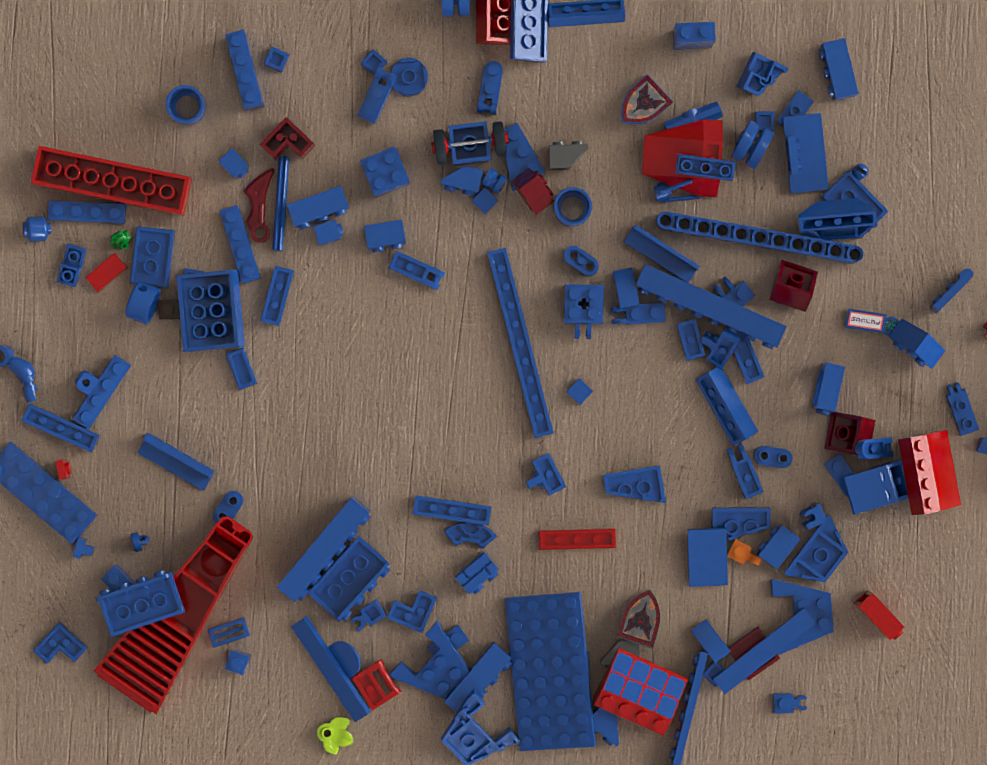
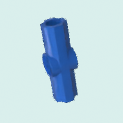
M716 101L699 109L688 110L682 113L681 116L668 120L663 124L665 129L702 119L716 120L723 117Z

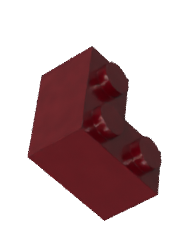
M287 117L259 144L275 160L288 147L301 159L315 147V144Z
M528 168L511 181L535 215L555 202L551 197L553 192L546 185L547 181L537 170L533 172Z

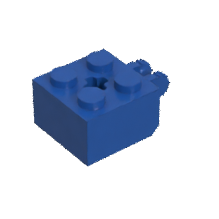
M565 284L564 324H575V339H579L580 336L579 324H587V339H591V324H603L604 285ZM582 299L589 303V307L586 306L585 310L582 309V306H578V302H582Z

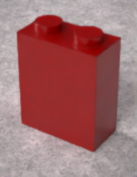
M866 591L853 603L885 638L896 640L903 633L902 629L904 626L872 592Z

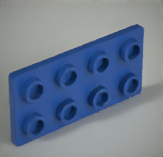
M821 113L783 117L790 193L828 189Z

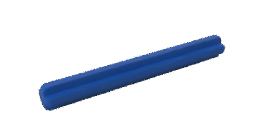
M280 156L278 162L272 247L274 251H282L284 243L289 157Z

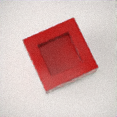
M66 459L55 461L59 480L70 478L69 474L72 473L70 463H67Z

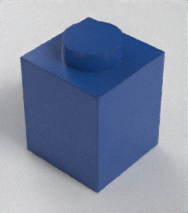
M233 148L219 160L222 166L235 179L238 177L241 179L249 172L247 169L250 166Z
M336 220L313 226L320 246L342 240L341 235L344 234L341 223L337 224Z
M232 649L225 669L243 675L246 672L251 654Z

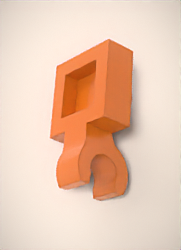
M737 539L734 540L727 553L728 557L743 565L748 560L759 566L762 560L750 553L752 547Z

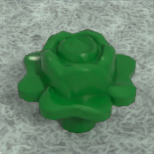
M119 230L113 233L109 243L113 246V249H126L130 244L129 240L132 236L128 234L127 230Z

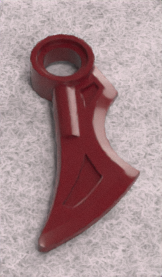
M274 168L259 175L243 191L251 203L250 215L245 222L250 230L252 239L257 243H264L270 238V230L265 225V204L269 183L275 171ZM258 228L265 229L266 234L263 238L255 236V231Z

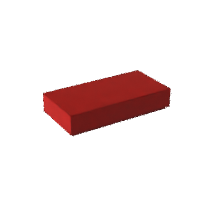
M113 253L85 278L99 293L126 270L127 266Z

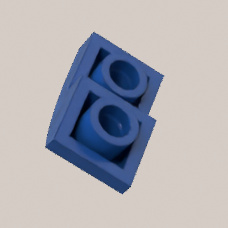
M70 243L67 244L63 263H61L58 274V283L76 287L87 248Z
M632 268L613 271L620 309L640 305Z
M707 619L691 630L715 663L731 652Z

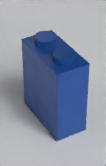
M715 22L676 23L672 31L673 50L712 48L716 41Z

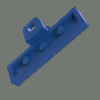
M114 354L99 378L88 371H81L75 380V384L87 396L72 419L89 429L131 367V364ZM88 379V383L83 384V380Z

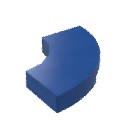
M467 522L452 525L444 530L455 546L462 542H472L478 544L483 549L497 537L489 528L481 524Z

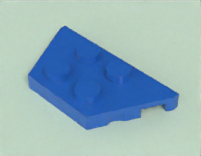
M826 515L828 521L817 527L783 572L785 575L819 582H826L848 553L830 515Z

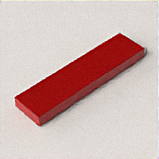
M615 529L539 530V550L616 548Z

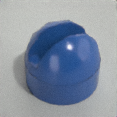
M857 164L853 167L852 174L857 179H863L868 174V168L864 164ZM857 167L863 170L865 174H862L860 171L856 170Z

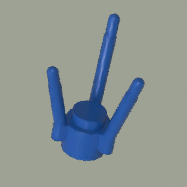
M691 179L670 187L663 182L657 183V186L653 187L657 201H663V204L671 201L700 199L702 196L668 197L672 195V190L692 183Z

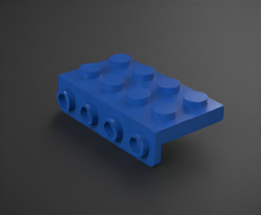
M358 536L308 594L334 616L338 622L341 619L345 621L351 615L350 609L353 605L358 607L365 599L362 595L367 590L371 592L377 586L375 581L379 576L384 578L390 571L388 566L391 563L362 537Z
M165 570L156 572L154 577L147 579V576L138 578L136 583L129 585L128 582L117 586V590L111 591L109 588L100 591V595L96 597V601H99L111 637L185 612L171 571L167 573Z

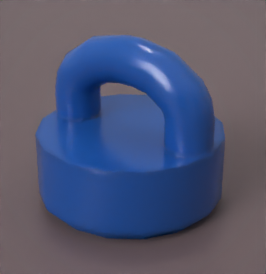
M138 532L130 535L134 551L136 552L142 551V546L146 545L150 540L146 535L139 536Z

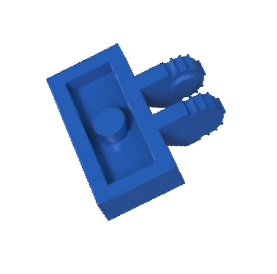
M725 276L722 278L723 283L731 290L727 295H725L719 285L715 284L713 286L721 298L740 306H744L756 296L744 281L734 287Z

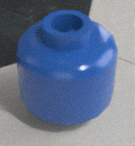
M43 216L28 217L26 222H23V236L27 237L30 242L45 241L48 234H51V223H47L46 218Z

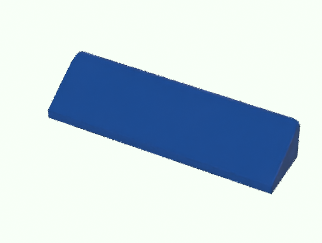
M624 0L548 4L549 27L625 22Z

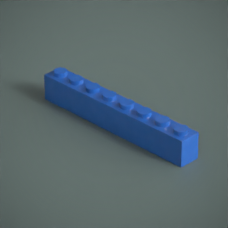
M646 264L636 283V286L639 287V292L649 295L651 292L657 295L656 299L664 303L667 300L674 302V307L683 311L685 308L692 310L691 314L699 318L706 316L710 318V323L717 326L722 323L727 326L726 330L735 334L740 331L745 334L744 338L755 342V339L763 341L762 345L769 349H773V347L778 348L787 327Z

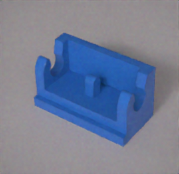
M814 502L811 504L812 506L803 509L799 513V515L807 516V519H809L801 523L804 529L809 530L828 521L820 503Z

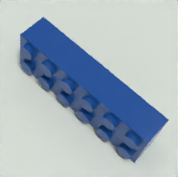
M354 496L351 497L277 588L294 602L297 599L301 601L309 592L307 587L310 584L314 586L321 578L319 573L322 569L326 571L334 562L332 557L335 554L339 556L346 548L344 543L347 539L351 541L359 532L356 530L359 525L364 526L371 518L368 515L371 511Z

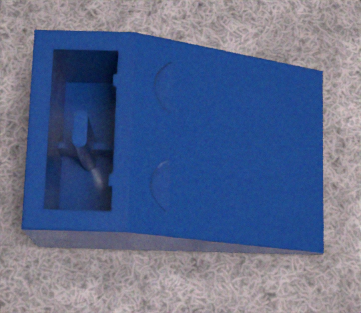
M902 460L888 461L843 477L853 515L908 499Z

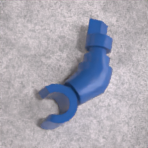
M1 345L0 350L5 353V360L0 361V367L9 365L8 368L17 375V378H20L21 384L24 383L22 388L26 403L36 401L34 391L38 389L37 385L33 383V380H35L33 366L30 362L15 356L10 346Z

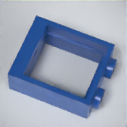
M827 362L821 363L812 408L816 409V413L830 415V412H836L845 366Z

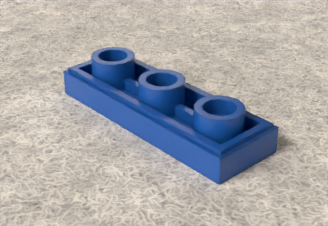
M678 154L675 173L733 181L736 162ZM704 164L709 165L707 171L702 170Z

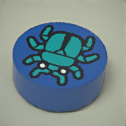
M886 318L885 335L889 336L899 323L897 318Z

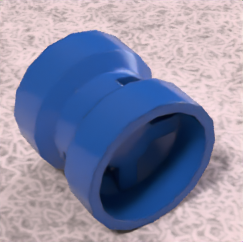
M491 168L481 184L491 187L498 194L505 184L507 177L497 174V171Z

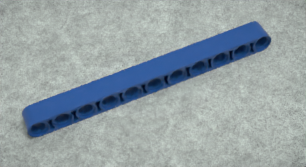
M662 212L656 219L657 227L665 231L855 264L861 261L864 256L862 248L857 245L695 216ZM662 216H667L670 219L668 226H663L660 223ZM682 219L687 220L689 223L688 229H681L679 221ZM705 223L708 227L707 232H700L698 224ZM717 227H725L727 230L726 235H718ZM738 229H741L745 232L744 239H738L736 237V231ZM756 233L763 234L764 241L762 243L755 241ZM775 236L782 238V246L774 244L773 239ZM796 239L802 243L800 250L795 249L792 245ZM813 243L820 245L821 250L819 253L812 251L811 246ZM832 246L839 249L838 256H833L830 253ZM850 250H856L858 252V258L856 260L850 258Z

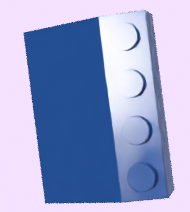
M223 270L176 275L183 352L245 347L238 271Z

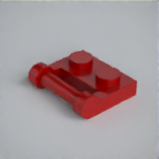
M382 659L352 677L372 710L402 692L399 687H396L383 666L384 662ZM376 669L390 690L388 694L384 693L372 673Z

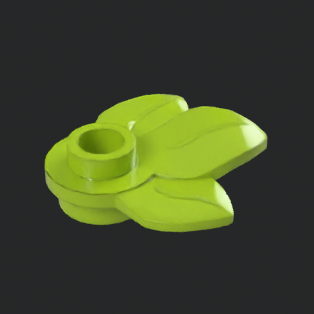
M335 717L330 723H323L317 728V737L323 742L324 749L328 753L336 755L339 746L344 747L353 743L352 735L346 730L350 723L349 719ZM325 730L330 731L328 736H324Z

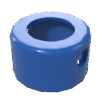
M181 85L175 87L169 93L166 99V109L175 122L190 126L198 123L203 118L206 112V102L196 88L189 85ZM184 96L194 97L199 104L197 114L191 118L180 116L176 109L178 100Z
M568 187L562 190L554 202V214L557 220L569 227H577L584 224L592 211V201L589 195L583 189L577 187ZM569 197L580 199L584 205V211L577 219H568L561 211L563 201Z
M138 282L129 297L125 311L126 317L148 325L156 311L161 290L146 283Z

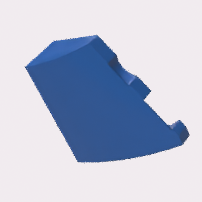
M752 52L737 87L759 96L765 91L767 86L775 82V79L780 74L786 73L788 68L758 53Z

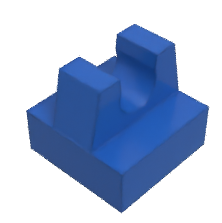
M80 537L77 540L73 557L80 559L83 554L91 556L95 547L86 545L87 539Z

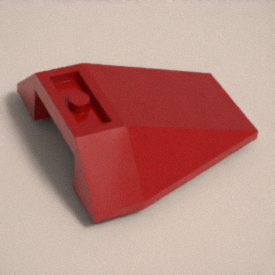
M702 119L644 135L642 174L671 186L691 179L692 183L679 189L696 196L717 197L720 179L677 174L675 169L678 154L722 160V120ZM704 164L702 166L703 171H707L709 169V165Z

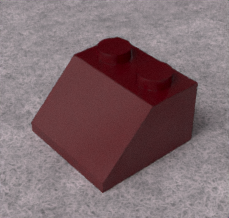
M781 260L769 300L806 312L813 297L818 271Z
M832 412L824 449L858 456L855 452V447L860 440L872 439L876 420Z

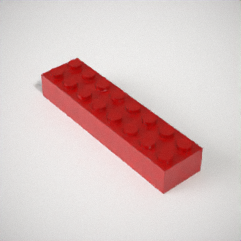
M38 146L31 178V184L35 186L185 216L192 178L184 175Z

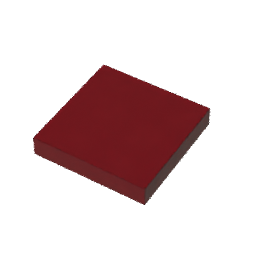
M756 627L728 647L735 661L765 638L760 628ZM778 654L749 675L747 679H752L780 659Z

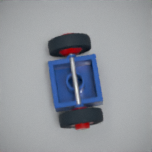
M487 121L448 126L450 142L448 143L444 137L443 129L433 130L432 154L436 153L438 164L447 163V153L450 149L452 151L453 166L491 162V142L497 156L500 157L507 154L506 144H509L508 133L504 132L502 121L493 122L491 137L488 136Z

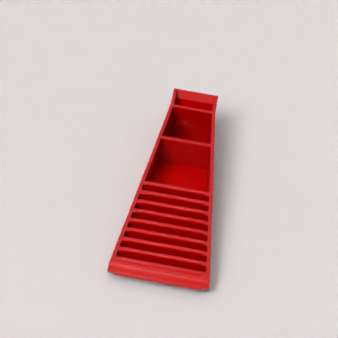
M222 517L214 525L203 543L173 577L185 612L127 631L94 669V672L98 674L97 676L150 713L153 712L157 715L243 555L252 542V533L232 518Z

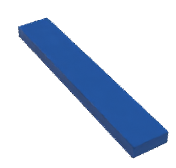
M802 608L716 675L713 680L724 694L728 693L814 626L816 622L805 608Z
M306 616L292 625V629L354 722L368 715L371 712L309 618Z

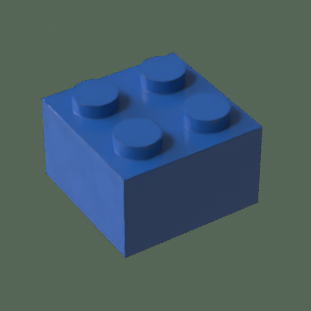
M396 146L360 160L375 198L411 184Z

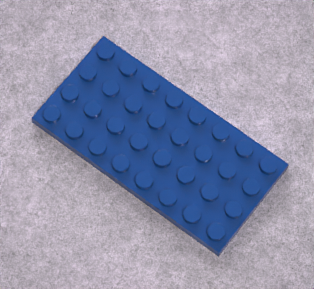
M581 592L506 597L505 604L510 655L512 657L511 665L520 751L595 747L596 740Z

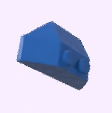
M857 198L817 201L798 215L800 233L823 240L860 238L872 228L878 226L876 208Z

